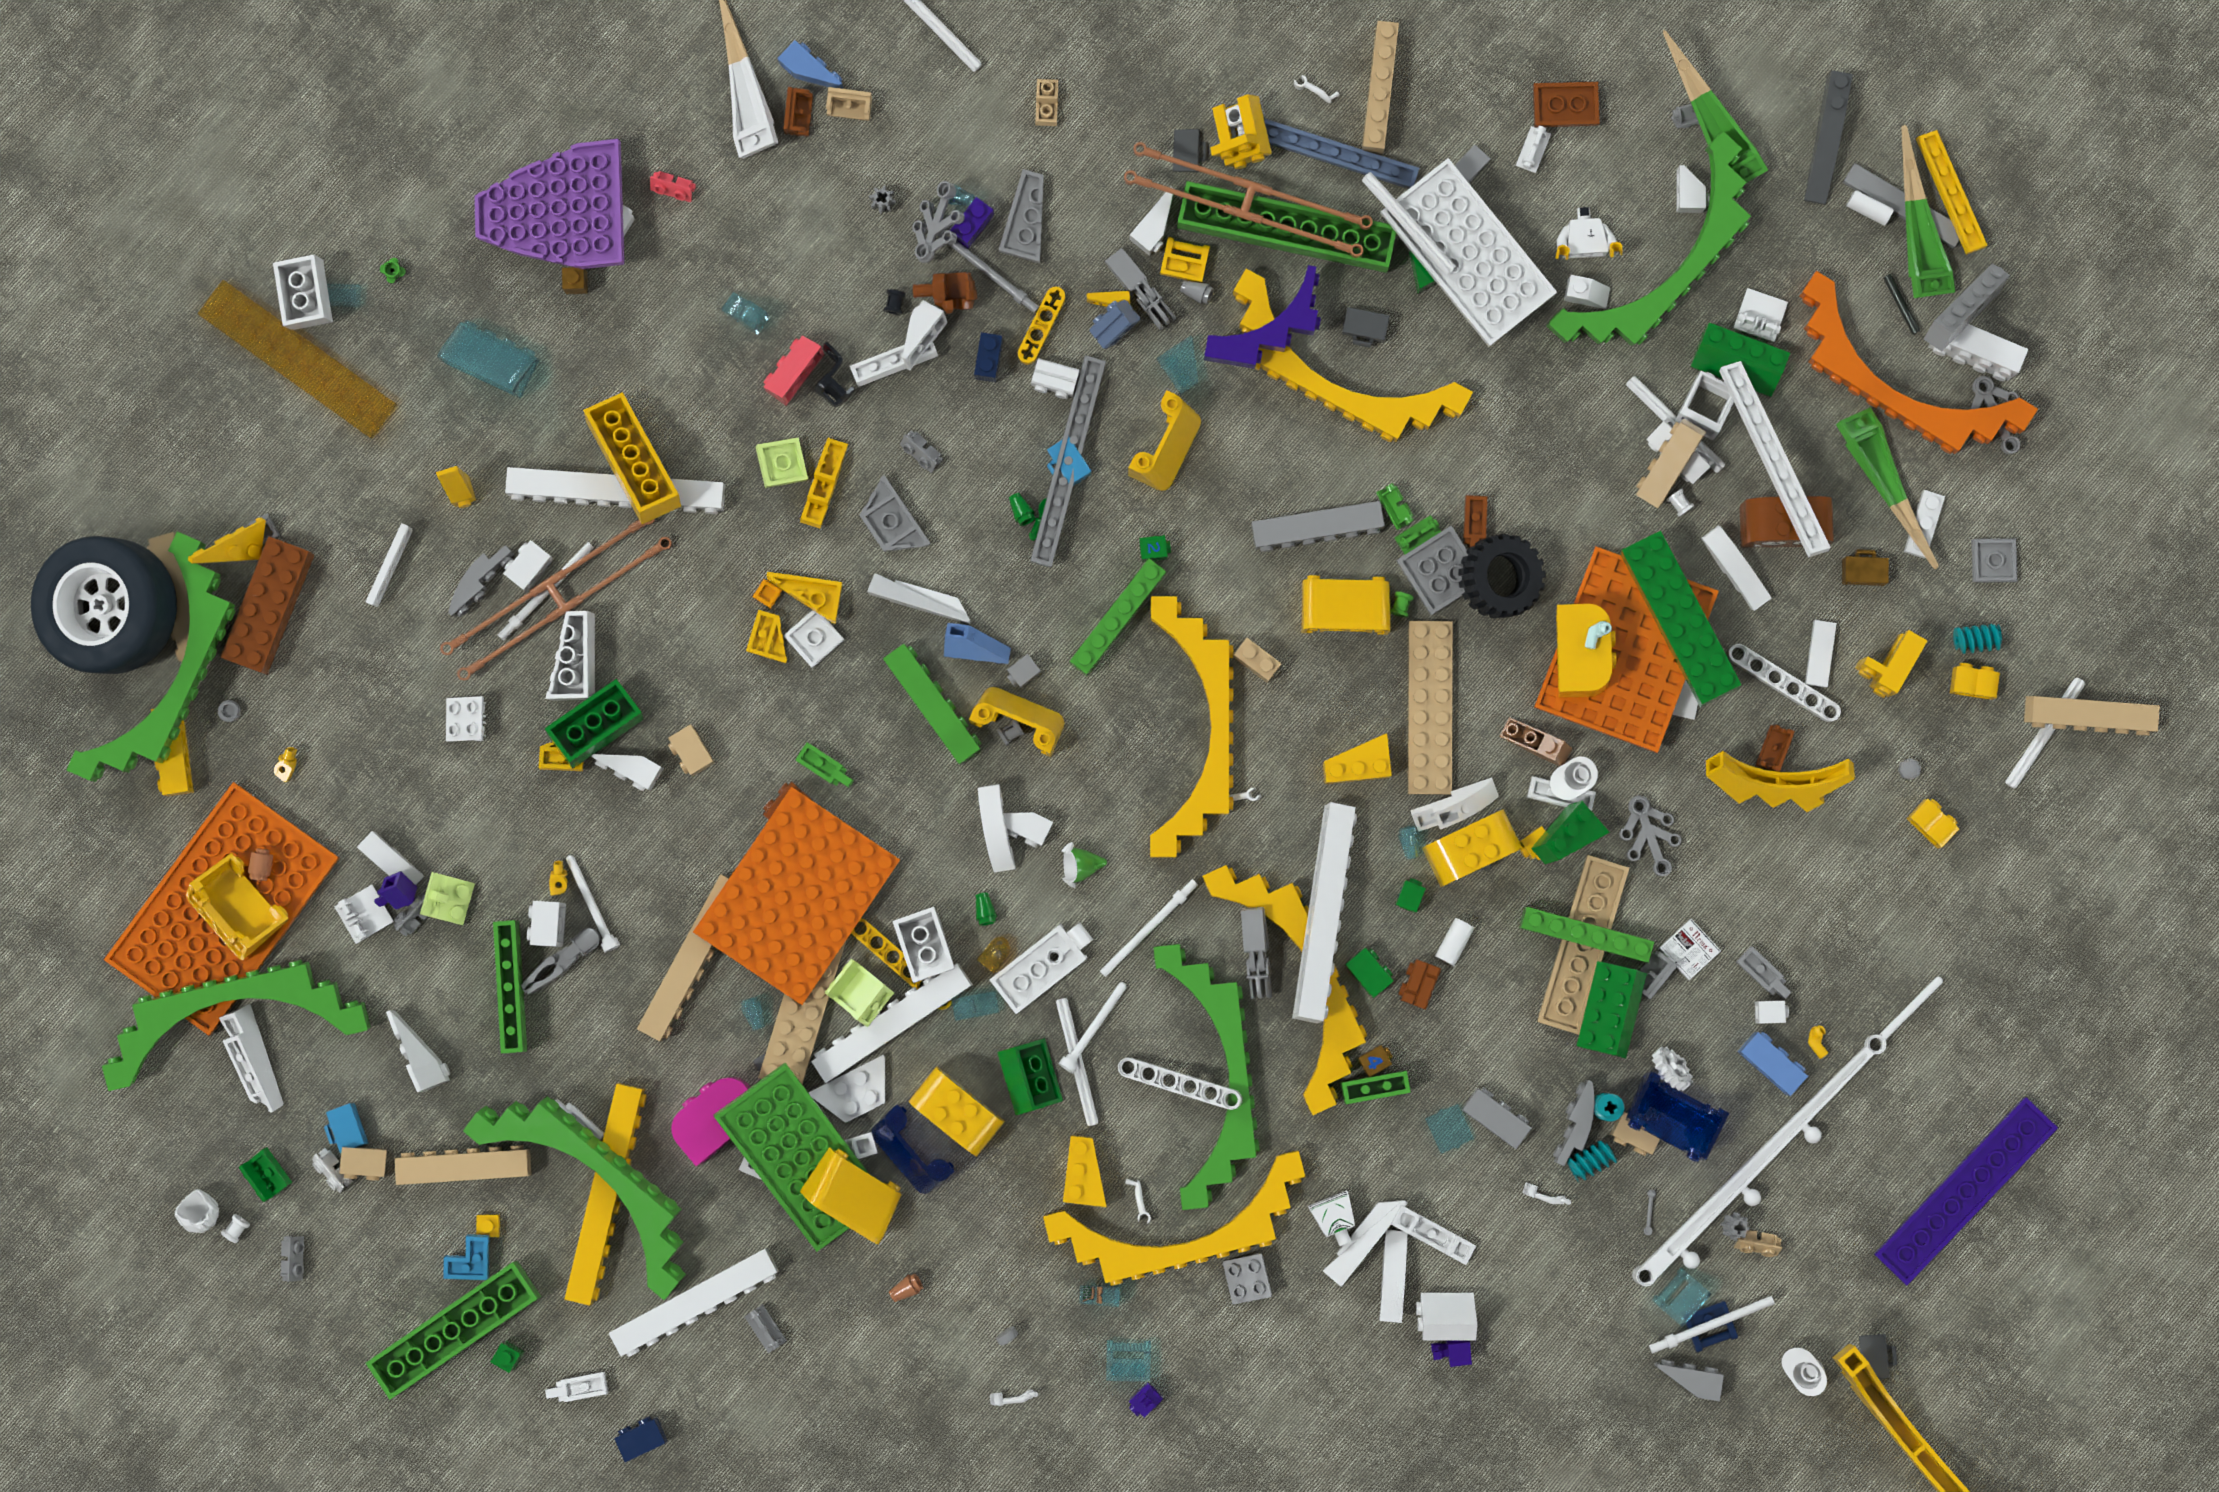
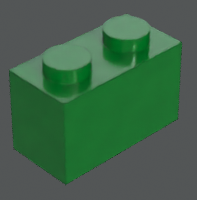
M1363 948L1344 965L1371 998H1374L1393 982L1391 978L1393 974L1386 965L1381 967L1377 962L1379 957L1372 949L1367 950Z

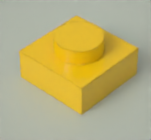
M477 1215L476 1235L500 1237V1215Z

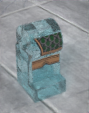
M1080 1285L1079 1303L1119 1307L1120 1285Z

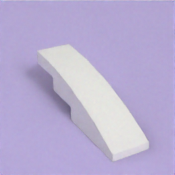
M1719 525L1701 538L1722 572L1727 574L1735 589L1742 594L1751 610L1755 611L1771 599V596L1746 559Z
M1387 1229L1385 1231L1380 1321L1402 1323L1408 1233L1401 1230Z

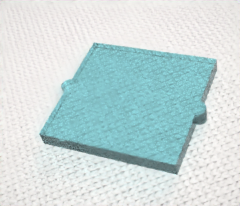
M1458 1104L1445 1110L1440 1109L1438 1113L1425 1118L1441 1154L1453 1148L1458 1149L1460 1145L1474 1139Z

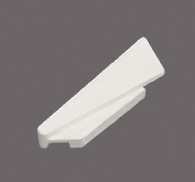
M874 574L867 591L869 595L883 598L893 603L966 624L971 622L957 597L898 580L893 582L878 574Z
M245 1005L219 1017L230 1036L223 1040V1043L249 1099L256 1104L259 1102L263 1103L268 1107L269 1112H273L283 1106L284 1103L251 1005Z
M1405 1200L1378 1202L1351 1234L1350 1239L1352 1242L1343 1245L1336 1254L1339 1256L1323 1272L1342 1287L1389 1228L1400 1205L1405 1207L1408 1203Z

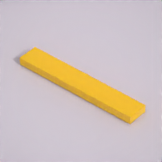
M1935 130L1918 136L1916 138L1917 144L1965 254L1967 255L1988 246L1938 131Z

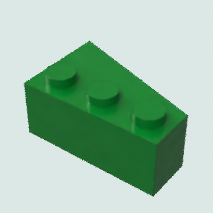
M1583 801L1568 805L1531 849L1544 864H1548L1570 855L1610 832Z

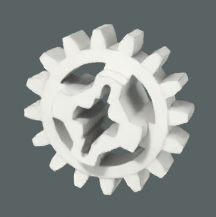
M1662 1046L1652 1054L1654 1058L1652 1062L1656 1064L1655 1069L1659 1071V1077L1662 1080L1664 1079L1666 1083H1669L1672 1088L1676 1087L1678 1091H1684L1693 1083L1691 1080L1693 1076L1689 1073L1690 1069L1686 1067L1687 1062L1679 1054L1676 1055L1672 1049L1669 1051L1668 1047L1663 1048Z

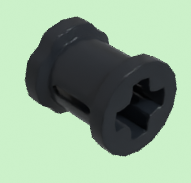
M887 289V304L883 311L889 314L902 315L901 305L906 293Z

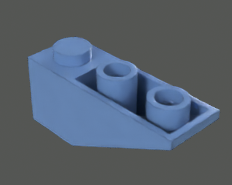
M794 40L777 58L779 64L795 79L825 87L843 89L842 78L835 71H828L825 68L827 66L826 63L819 57L815 59L810 54L811 50L803 42L799 44Z
M947 623L944 657L1009 663L1010 647L969 625Z

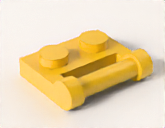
M1168 237L1160 275L1202 283L1210 246H1198L1175 241L1174 238ZM1172 249L1200 254L1201 259L1176 255L1171 252Z

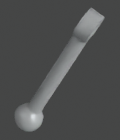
M1653 1189L1647 1192L1649 1197L1647 1224L1643 1230L1646 1235H1651L1653 1232L1651 1218L1653 1198L1656 1196V1192Z

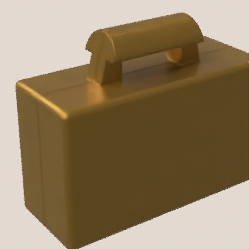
M1857 549L1855 556H1846L1842 559V584L1883 587L1889 583V558L1876 557L1875 550ZM1859 555H1871V557H1859Z

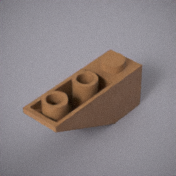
M1510 717L1500 734L1501 738L1557 766L1565 764L1572 750L1565 741Z

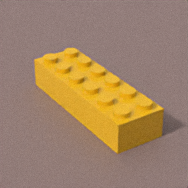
M623 392L584 409L586 423L641 524L681 507L680 497Z

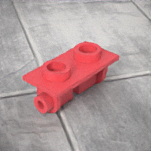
M662 171L654 172L653 176L650 177L651 191L674 197L680 201H692V192L696 188V184L692 180L678 177L676 183H674V175Z

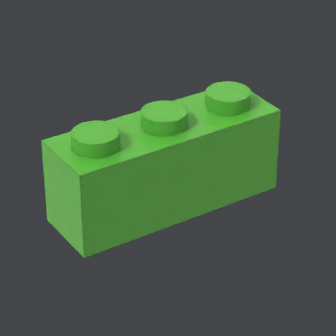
M1405 1070L1340 1082L1344 1104L1411 1093L1407 1071Z

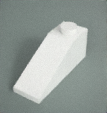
M1165 192L1130 234V240L1149 256L1153 251L1157 253L1164 244L1162 240L1174 194Z
M924 300L919 306L915 307L910 317L902 357L908 370L913 368L948 323L943 310Z

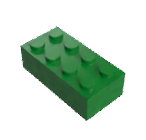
M615 679L544 729L547 736L573 769L640 723L644 718L640 709L619 681Z
M1597 961L1577 1041L1578 1047L1627 1058L1647 973Z

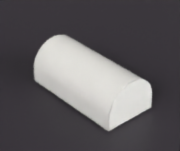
M1857 190L1852 193L1846 207L1883 226L1887 224L1894 211L1889 206Z
M1455 918L1435 957L1454 967L1475 928Z

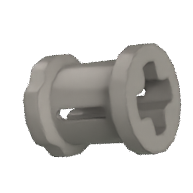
M1014 719L1011 724L1004 728L996 729L1006 746L1014 738L1025 735L1018 722Z

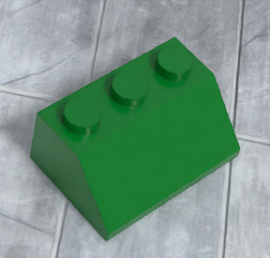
M1045 1038L997 1052L1015 1116L1063 1101Z

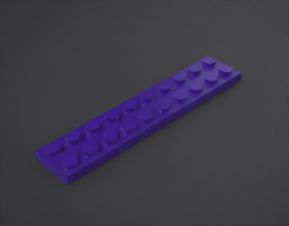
M2023 1097L1879 1247L1874 1255L1907 1286L2058 1127L2027 1097Z

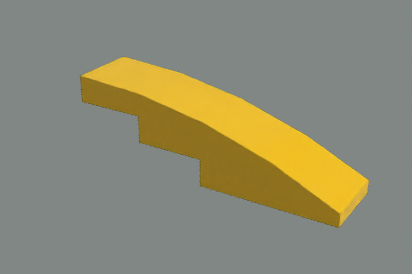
M827 438L807 495V502L802 512L800 523L821 529L848 448L847 443Z

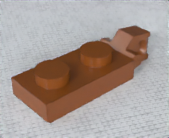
M1465 496L1463 539L1464 544L1469 545V548L1475 546V543L1479 540L1486 539L1487 496Z

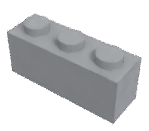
M1476 1088L1461 1110L1508 1145L1517 1149L1531 1130V1127L1527 1125L1529 1120L1520 1114L1516 1117L1509 1112L1512 1108L1503 1101L1497 1103L1493 1100L1492 1097L1494 1095L1487 1089L1482 1088L1480 1090Z

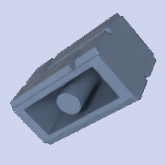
M1127 300L1113 301L1106 307L1108 311L1106 314L1102 313L1093 320L1094 325L1089 331L1103 349L1114 346L1140 321V317L1132 310Z

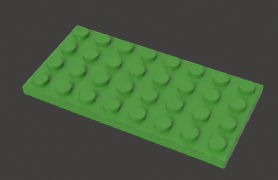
M785 1062L716 1112L714 1118L816 1252H818L848 1230L849 1227L813 1206L801 1194L800 1190L829 1147L835 1151L838 1148L849 1155L847 1159L867 1173L868 1171Z

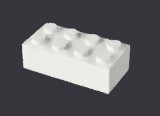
M1970 324L1942 352L1930 343L1928 346L1937 355L1950 356L1954 362L1962 365L1965 363L1973 366L1975 371L1980 373L1988 372L1993 375L1994 379L1999 381H2008L2018 374L2028 352L2027 348Z

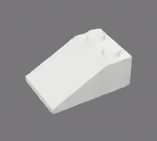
M934 907L893 921L913 983L955 969L937 910Z

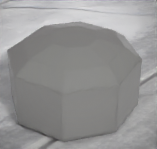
M1908 758L1900 763L1898 772L1902 778L1912 780L1920 775L1921 766L1917 760Z

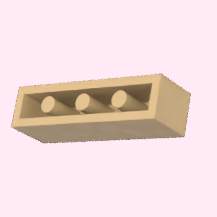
M1686 419L1674 424L1670 431L1672 437L1669 442L1665 440L1658 450L1661 452L1658 460L1654 458L1647 468L1650 471L1647 478L1643 476L1636 486L1639 489L1636 495L1656 508L1663 504L1706 434V431Z

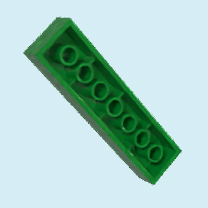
M1661 530L1622 549L1620 555L1700 708L1740 689L1742 684Z

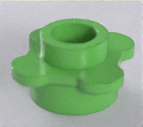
M391 258L390 261L380 266V272L385 274L386 280L389 283H394L398 277L404 276L406 273L405 269L399 265L397 258Z

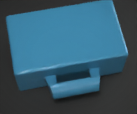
M1068 436L1059 470L1069 484L1074 469V486L1092 475V470L1086 464L1076 446L1070 443V437ZM1062 440L1047 449L1052 458L1047 467L1052 475L1054 473L1052 466L1057 463ZM1067 456L1073 459L1070 465L1064 463V459Z
M349 1103L326 1112L329 1124L324 1129L330 1144L337 1143L340 1153L342 1152V1147L358 1148L369 1144L355 1103Z

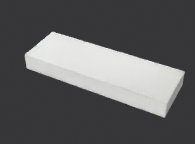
M1819 620L1813 621L1805 678L1806 685L1828 687L1836 623Z
M1532 776L1527 798L1562 807L1583 801L1592 811L1596 792L1588 790L1574 799L1563 800L1552 792L1550 780Z

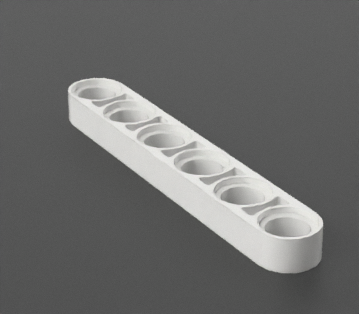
M1735 644L1728 649L1727 657L1731 663L1820 719L1832 722L1839 718L1841 714L1839 705L1742 644ZM1740 648L1743 651L1744 656L1741 660L1733 658V649ZM1752 660H1759L1761 662L1762 668L1760 671L1755 672L1751 669L1750 664ZM1776 671L1780 674V681L1778 683H1772L1769 680L1770 672ZM1790 683L1798 685L1799 691L1796 695L1788 692L1787 687ZM1809 694L1816 696L1817 704L1815 706H1809L1806 703V697ZM1827 706H1832L1835 709L1836 714L1833 718L1825 716L1824 710Z
M1124 1058L1118 1064L1119 1073L1126 1078L1225 1109L1233 1110L1242 1104L1240 1092L1225 1086L1135 1058ZM1126 1061L1134 1064V1070L1130 1074L1125 1073L1123 1070V1064ZM1148 1067L1152 1068L1155 1072L1152 1080L1145 1079L1143 1075L1144 1070ZM1167 1074H1172L1175 1077V1084L1171 1087L1164 1083V1077ZM1189 1080L1194 1081L1196 1084V1090L1193 1093H1188L1185 1090V1083ZM1208 1087L1216 1089V1098L1211 1100L1206 1097L1205 1091ZM1230 1093L1235 1094L1238 1098L1235 1106H1230L1226 1102V1097Z

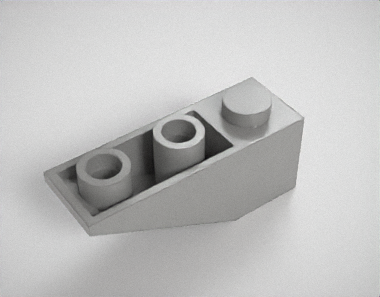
M1661 1359V1363L1655 1362L1654 1365L1697 1398L1720 1401L1724 1375L1718 1373L1717 1368L1705 1366V1370L1696 1369V1365L1683 1363V1367L1676 1366L1674 1361Z

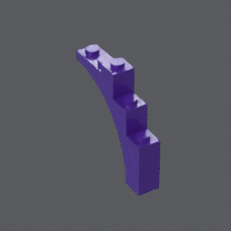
M1308 265L1304 282L1296 297L1287 309L1273 321L1259 329L1244 334L1231 336L1208 335L1204 360L1255 369L1256 363H1261L1262 351L1258 350L1259 348L1284 352L1285 346L1290 347L1292 334H1289L1288 331L1313 336L1314 331L1319 330L1321 317H1317L1318 310L1310 309V307L1314 308L1316 295L1312 294L1313 286H1318L1320 274L1316 273L1317 267Z

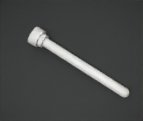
M568 855L566 861L603 938L601 939L602 949L604 953L618 948L620 943L617 937L614 938L613 934L610 935L575 857Z
M1120 982L1071 1054H1067L1066 1057L1063 1056L1058 1063L1062 1068L1073 1074L1078 1067L1077 1059L1125 991L1126 983Z

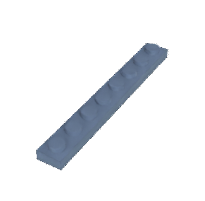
M1264 118L1270 145L1363 175L1371 172L1379 180L1410 189L1415 183L1419 171L1418 167Z

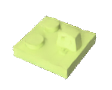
M799 437L757 444L755 446L765 488L808 480Z
M432 872L420 914L463 925L475 883Z

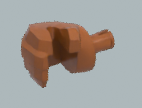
M970 272L933 274L932 284H913V297H933L937 307L943 309L946 313H952L953 309H972L974 301L977 299V290Z

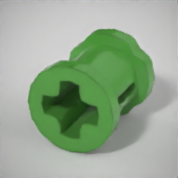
M1395 591L1394 595L1396 598L1390 613L1408 618V607L1414 597L1407 593Z

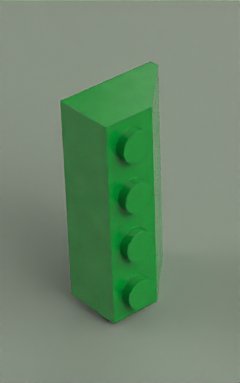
M1709 322L1704 328L1690 367L1699 371L1709 372L1715 377L1723 379L1719 372L1721 367L1741 361L1755 392L1772 397L1783 374L1790 352Z

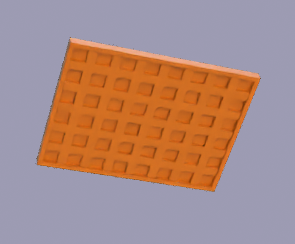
M1595 546L1574 604H1594L1604 609L1608 614L1612 627L1611 631H1615L1616 642L1615 647H1612V652H1616L1615 669H1612L1610 682L1602 693L1591 697H1559L1556 648L1534 708L1658 753L1684 685L1685 677L1621 555ZM1687 579L1708 620L1719 591Z
M791 787L693 933L803 1005L900 859Z

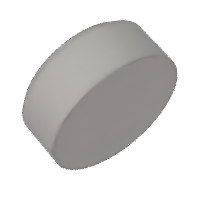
M226 700L218 707V716L223 721L235 722L241 715V708L234 701Z
M1011 1326L1001 1332L995 1339L999 1345L1003 1346L1012 1341L1018 1335V1332L1014 1326Z

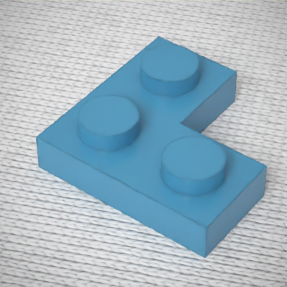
M467 1234L466 1256L445 1255L443 1279H489V1235Z

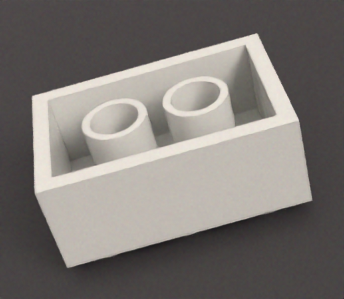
M313 254L273 263L284 327L296 330L333 322L323 259Z

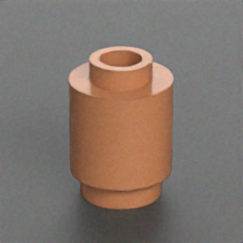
M256 848V852H251L248 869L250 879L267 881L268 876L271 874L273 855L269 854L270 850Z

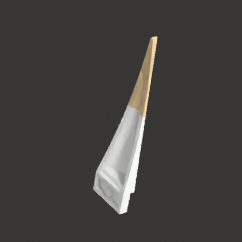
M719 0L729 65L733 139L739 158L744 159L778 144V140L773 126L775 124L728 3L726 0Z

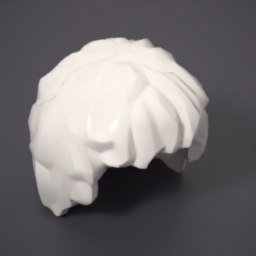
M200 1189L194 1190L187 1195L175 1210V1217L179 1224L188 1232L204 1233L210 1230L211 1227L215 1226L219 1216L218 1203L209 1194Z

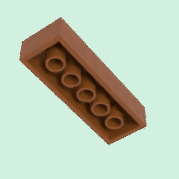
M268 536L221 658L268 675L315 554Z

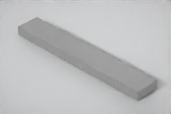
M1854 163L1842 183L1889 206L1894 210V214L1906 220L1905 192ZM1930 208L1941 242L1954 248L1959 238L1951 220Z

